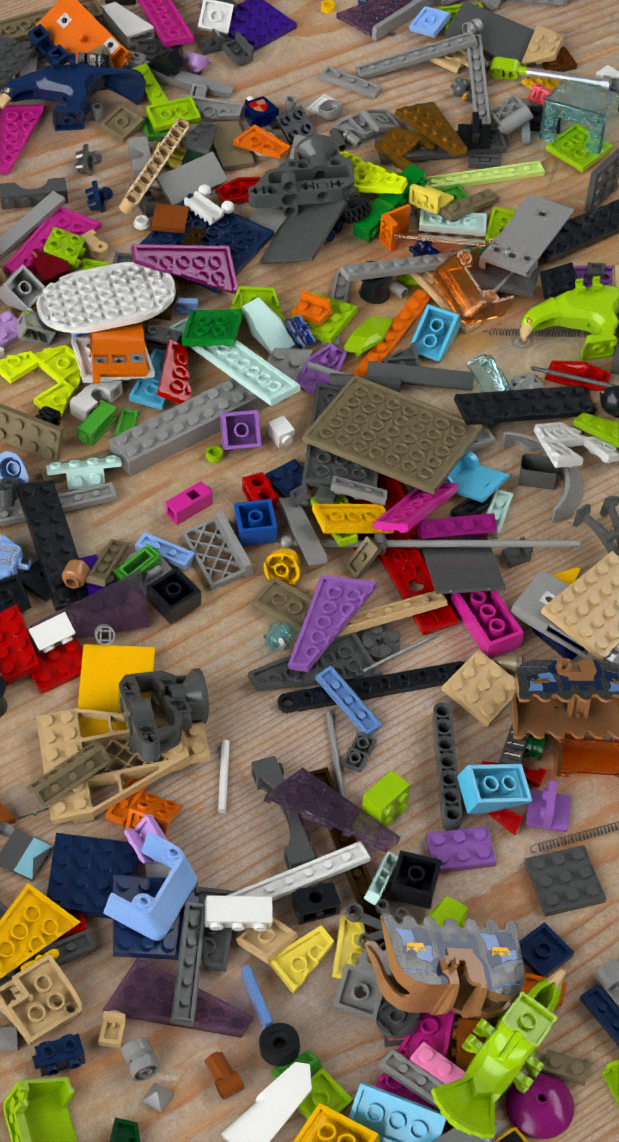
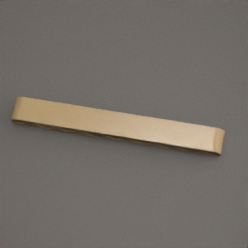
M178 118L124 196L119 205L120 210L124 214L129 215L134 212L189 128V123L185 119Z

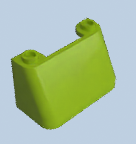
M69 1077L17 1081L3 1104L11 1142H77L67 1108L74 1097V1088L70 1084Z

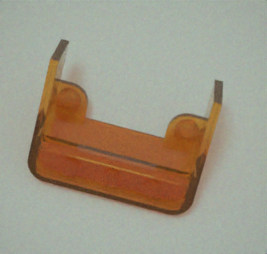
M481 246L458 251L438 266L433 273V279L455 313L460 315L462 322L466 324L504 316L515 299L514 296L500 299L492 290L482 291L467 267L473 265L482 250Z
M571 737L563 739L554 738L553 772L558 777L565 778L570 777V774L574 773L614 775L619 777V741L576 739Z

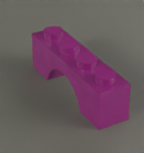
M495 513L421 520L417 525L418 540H442L460 536L488 537L493 536L497 532Z

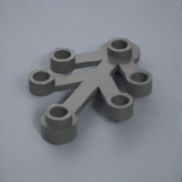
M379 899L375 906L376 911L381 915L383 913L392 915L389 910L388 901ZM351 903L347 906L345 912L347 920L353 923L360 921L380 930L370 934H361L358 941L361 948L366 949L362 939L375 942L384 939L381 920L363 913V908L358 903ZM379 905H385V908H380ZM400 907L396 910L395 918L398 922H402L403 917L399 916V913L409 915V911L404 907ZM385 942L380 944L379 948L381 950L386 948Z

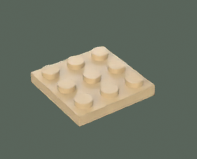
M479 649L441 688L443 692L486 727L512 702L516 691L514 686L515 678Z

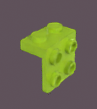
M54 227L43 250L46 253L67 260L70 266V273H73L74 269H78L81 260L79 258L84 257L86 248L83 247L86 238Z

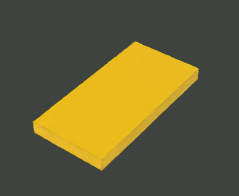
M313 504L312 511L323 533L394 532V530L383 532L382 529H374L373 522L386 512L382 504Z

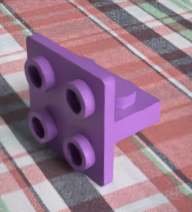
M549 780L548 788H544L543 791L531 789L532 802L528 803L526 826L567 832L571 796L556 793V781Z

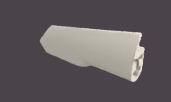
M299 1062L292 1064L258 1095L256 1103L221 1133L223 1139L226 1142H271L311 1092L310 1064Z

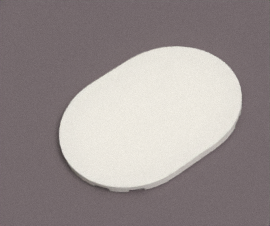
M123 262L73 272L60 277L59 281L50 283L43 289V293L37 298L36 307L41 321L55 330L68 333H91L139 323L160 314L174 300L176 287L170 273L137 265L134 262Z

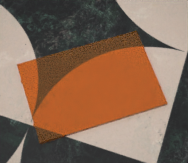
M406 230L393 235L394 238L485 247L493 241V239Z

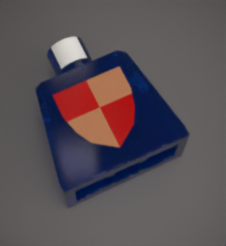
M248 96L245 99L244 116L250 127L254 124L260 128L268 126L279 115V108L264 96L255 99L252 96Z

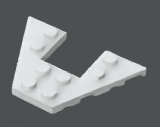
M562 422L535 425L534 433L555 468L582 465L584 458L568 448L581 445L589 449L590 453L599 456L605 463L619 461V450L595 436L586 437L581 435V430L572 428Z

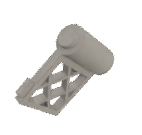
M516 93L490 110L491 121L495 119L499 125L497 128L501 134L505 133L506 136L534 118L529 108Z

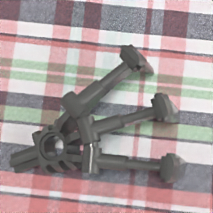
M609 496L605 498L600 510L602 517L610 515L614 530L608 531L601 523L596 522L589 515L591 513L590 504H585L576 510L573 526L577 527L582 522H585L601 540L608 554L613 551L619 556V516L615 506H618L619 497Z

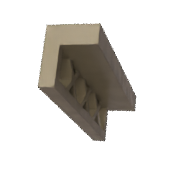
M93 741L26 786V789L34 795L40 807L45 808L110 764L112 760L104 746Z

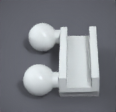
M203 184L199 186L198 191L194 192L193 197L190 199L184 198V204L189 206L190 212L194 211L196 216L199 214L200 219L204 218V222L208 221L211 226L223 218L224 213H232L234 211V204L231 201H224L220 208L206 198L211 194V188Z

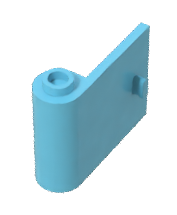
M467 451L443 483H458V491L455 494L483 503L510 477L509 474L481 466L478 457L473 452Z

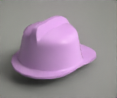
M186 52V65L193 73L205 71L208 64L212 63L210 59L202 55Z

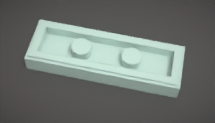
M497 489L493 495L487 514L495 513L497 532L493 537L499 538L514 493Z

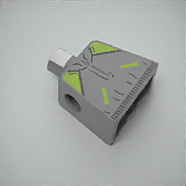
M32 308L23 310L16 323L19 339L49 346L56 334L55 329L44 324L39 318L38 312H34Z

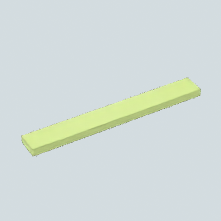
M540 161L428 176L426 177V186L436 190L459 184L461 187L544 176L545 170Z

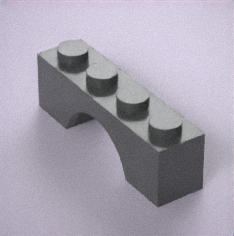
M65 177L48 179L47 183L38 189H24L18 186L16 182L1 183L0 201L2 210L34 207L52 191L63 196L66 199V203H68Z

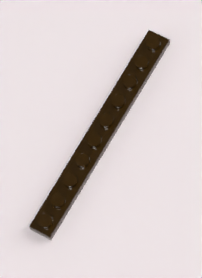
M328 767L308 772V779L336 851L356 843V838ZM364 863L345 871L355 901L362 906L363 913L381 920V914L375 909L376 905L364 899L372 882L366 864ZM365 924L368 934L380 931ZM384 939L376 941L378 946H380L382 942H385Z

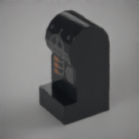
M79 52L78 64L85 63L96 67L109 68L110 56Z

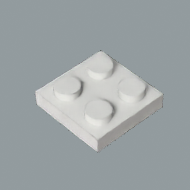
M203 0L197 29L212 32V28H214L223 35L228 36L234 5L216 0Z

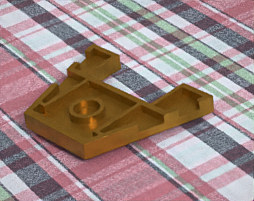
M393 127L376 143L375 148L387 160L390 159L397 169L400 168L403 172L410 164L415 166V163L405 159V157L421 144L433 151L439 146L419 132Z

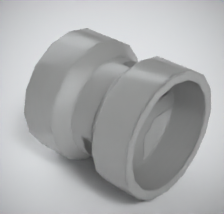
M475 18L471 22L468 21L462 25L463 34L473 31L474 34H479L484 29L483 23L479 18Z
M100 624L95 628L94 637L101 645H109L115 639V632L108 624Z

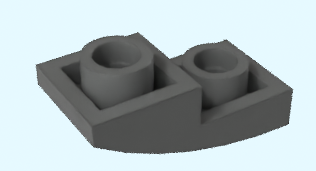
M357 732L342 766L361 773L375 747L377 739Z

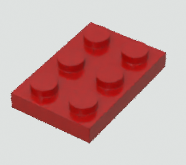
M74 638L64 645L61 644L55 647L54 650L48 653L43 652L39 654L38 657L42 668L29 674L41 694L80 677L83 657L82 646Z

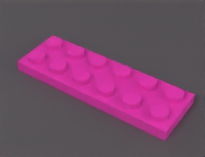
M138 0V4L150 24L154 26L155 32L164 47L194 43V36L172 0Z
M443 483L434 495L418 488L414 489L373 522L374 529H382L383 532L397 530L400 533L409 532L410 529L418 525L421 520L435 511L448 498H451L458 491V483Z

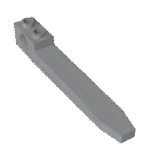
M127 50L133 58L123 68L132 69L142 64H147L150 61L146 60V55ZM149 67L158 84L191 91L192 82L209 86L207 95L231 98L234 92V87L217 80L186 71H181L175 76L173 74L165 76Z

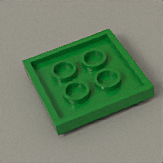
M242 309L190 310L182 337V345L190 347L235 345L243 317Z

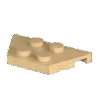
M537 25L521 65L527 67V64L536 62V65L556 60L563 43V35Z

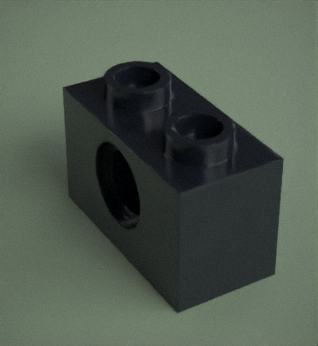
M323 882L314 887L300 888L292 892L291 904L299 925L340 914L341 902L333 882Z

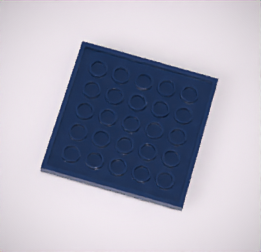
M189 193L186 197L190 199L194 195ZM184 199L178 204L179 206H185ZM189 208L185 233L152 231L140 244L182 245L189 227L206 229L202 245L229 246L235 276H237L274 236V231L233 212L230 214L224 213L223 218L210 226L208 221L204 222V218L200 219L199 214L196 216L194 211L190 212ZM193 282L217 294H220L223 291L197 282Z

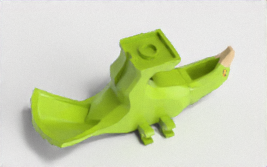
M600 276L592 278V286L589 288L583 286V278L576 279L575 289L554 298L550 297L530 308L521 322V339L526 341L531 333L552 326L584 330L593 335L587 336L582 347L580 360L611 357L615 352L614 346H617L618 341L615 333L619 324L617 317L619 313V288L609 285L603 286V284H600Z
M563 969L558 970L549 978L538 981L527 994L522 991L495 1028L485 1019L481 1018L473 1032L487 1039L482 1043L474 1035L470 1034L461 1046L467 1052L476 1054L463 1077L431 1090L434 1103L440 1109V1113L457 1130H461L470 1136L473 1134L482 1139L494 1138L495 1103L510 1087L512 1082L515 1083L516 1088L521 1093H526L534 1081L529 1076L520 1072L524 1066L527 1072L534 1078L544 1067L541 1061L531 1055L538 1048L558 1018L553 1012L561 999V986L566 974Z

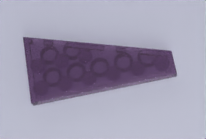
M372 0L336 13V18L372 37L374 25L414 0Z
M140 958L135 960L103 1008V1012L116 1010L125 1014L126 1018L239 1038L243 1037L253 1021L252 1015L198 988L193 1027L171 1024L176 976Z

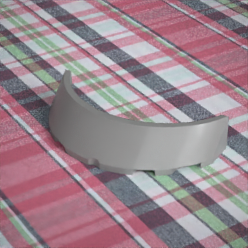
M504 432L502 440L503 449L520 446L525 451H541L548 456L539 439L521 433ZM575 466L559 468L558 473L566 485L562 498L553 509V523L569 519L581 502L583 483L580 473Z

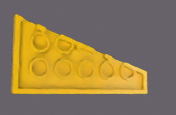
M27 883L0 919V979L80 923L79 920L29 883Z

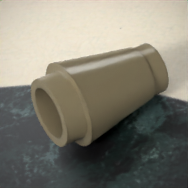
M515 653L499 657L495 656L494 662L504 670L516 672L519 665L523 664V655Z

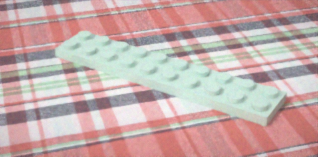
M188 318L169 326V329L181 332V341ZM237 340L235 345L190 347L270 406L301 391L300 385Z

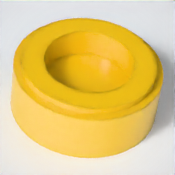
M324 0L321 2V11L323 13L331 14L335 12L336 3L334 1Z

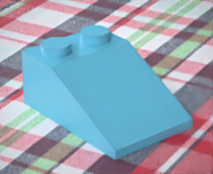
M427 304L411 343H416L418 355L441 362L458 334L462 324L460 315Z
M522 764L467 765L457 776L467 814L489 813L532 802Z

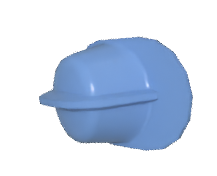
M10 451L1 453L0 479L12 477L17 479L18 484L29 483V476L23 459Z

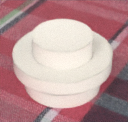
M139 215L134 220V227L138 230H146L150 227V220L145 215Z

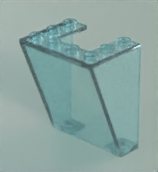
M563 79L544 100L539 138L551 142L555 141L558 118L589 126L585 151L600 155L619 115V93Z

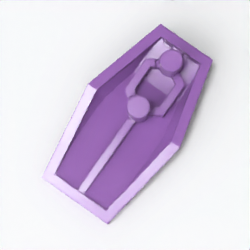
M329 344L310 356L296 380L300 388L315 395L316 384H329V375L306 368L308 361L340 371L347 357V351Z

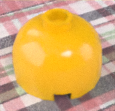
M290 548L275 549L264 562V573L269 580L276 577L290 586L296 583L303 571V562L300 555Z

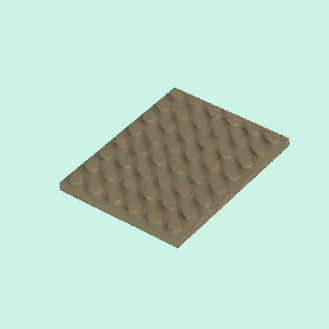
M354 375L305 432L302 441L434 495L481 434L483 425H466L463 417Z

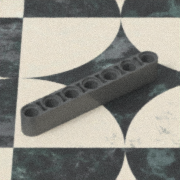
M439 702L433 708L432 730L441 821L443 828L446 831L460 828L462 805L457 778L458 767L452 711L449 704Z

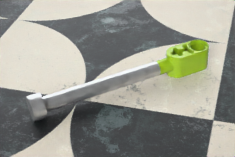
M504 57L493 58L489 69V74L494 78L516 80L519 75L599 87L604 92H609L612 80L611 76L606 75L598 78L521 66L518 60Z

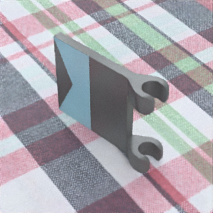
M1 822L0 835L10 838L0 852V867L33 881L53 846L15 829L7 822Z

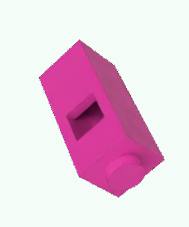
M202 481L198 482L165 502L166 515L176 525L182 523L213 504L212 489Z

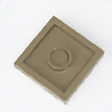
M121 104L100 124V128L122 143H125L128 138L145 124V119Z

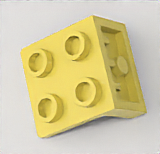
M416 184L410 186L409 204L431 213L438 214L441 207L448 205L454 200V196L429 186L421 187Z

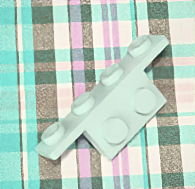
M110 455L103 459L71 460L69 463L62 464L60 462H53L46 466L47 475L66 473L68 490H76L105 484L104 468L120 467L122 462L120 457Z

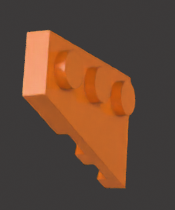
M255 124L233 140L234 146L277 159H281L291 152L290 145Z

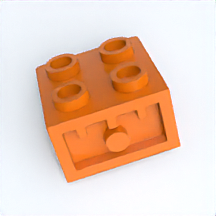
M409 204L381 215L379 240L390 252L396 250L397 235L409 229L411 211Z
M144 793L129 808L125 830L135 829L145 815H153L167 838L170 822L181 812L182 806L178 805L175 801L159 798L153 793Z

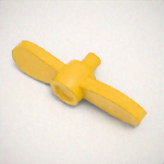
M51 949L43 956L37 955L35 960L24 963L20 968L21 971L48 954H51L54 960L57 959L59 950Z

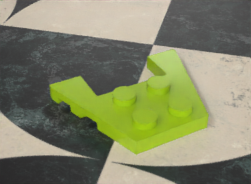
M239 286L230 309H242V306L259 297L281 318L286 327L274 288Z

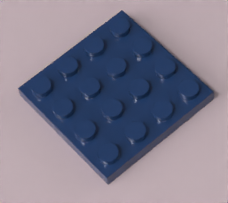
M56 833L47 897L70 914L79 915V913H83L86 916L112 919L103 913L112 892V876H137L138 855L129 842Z
M113 875L111 879L112 893L130 903L136 895L141 893L155 898L166 878ZM198 880L187 899L188 902H199L198 895H196ZM184 906L166 937L159 941L152 940L112 918L113 957L178 960Z

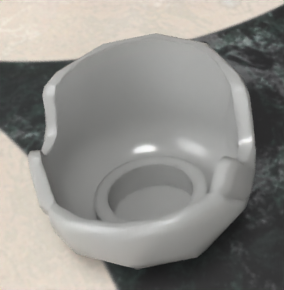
M328 99L318 106L319 113L325 120L338 119L343 110L340 100Z

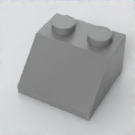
M22 264L0 286V299L6 305L23 311L26 308H30L37 301L38 296H41L45 286Z

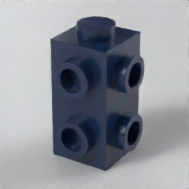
M79 1033L74 1035L67 1034L61 1037V1039L54 1041H44L34 1047L35 1055L32 1056L35 1070L40 1069L41 1076H53L68 1068L76 1069L86 1063Z

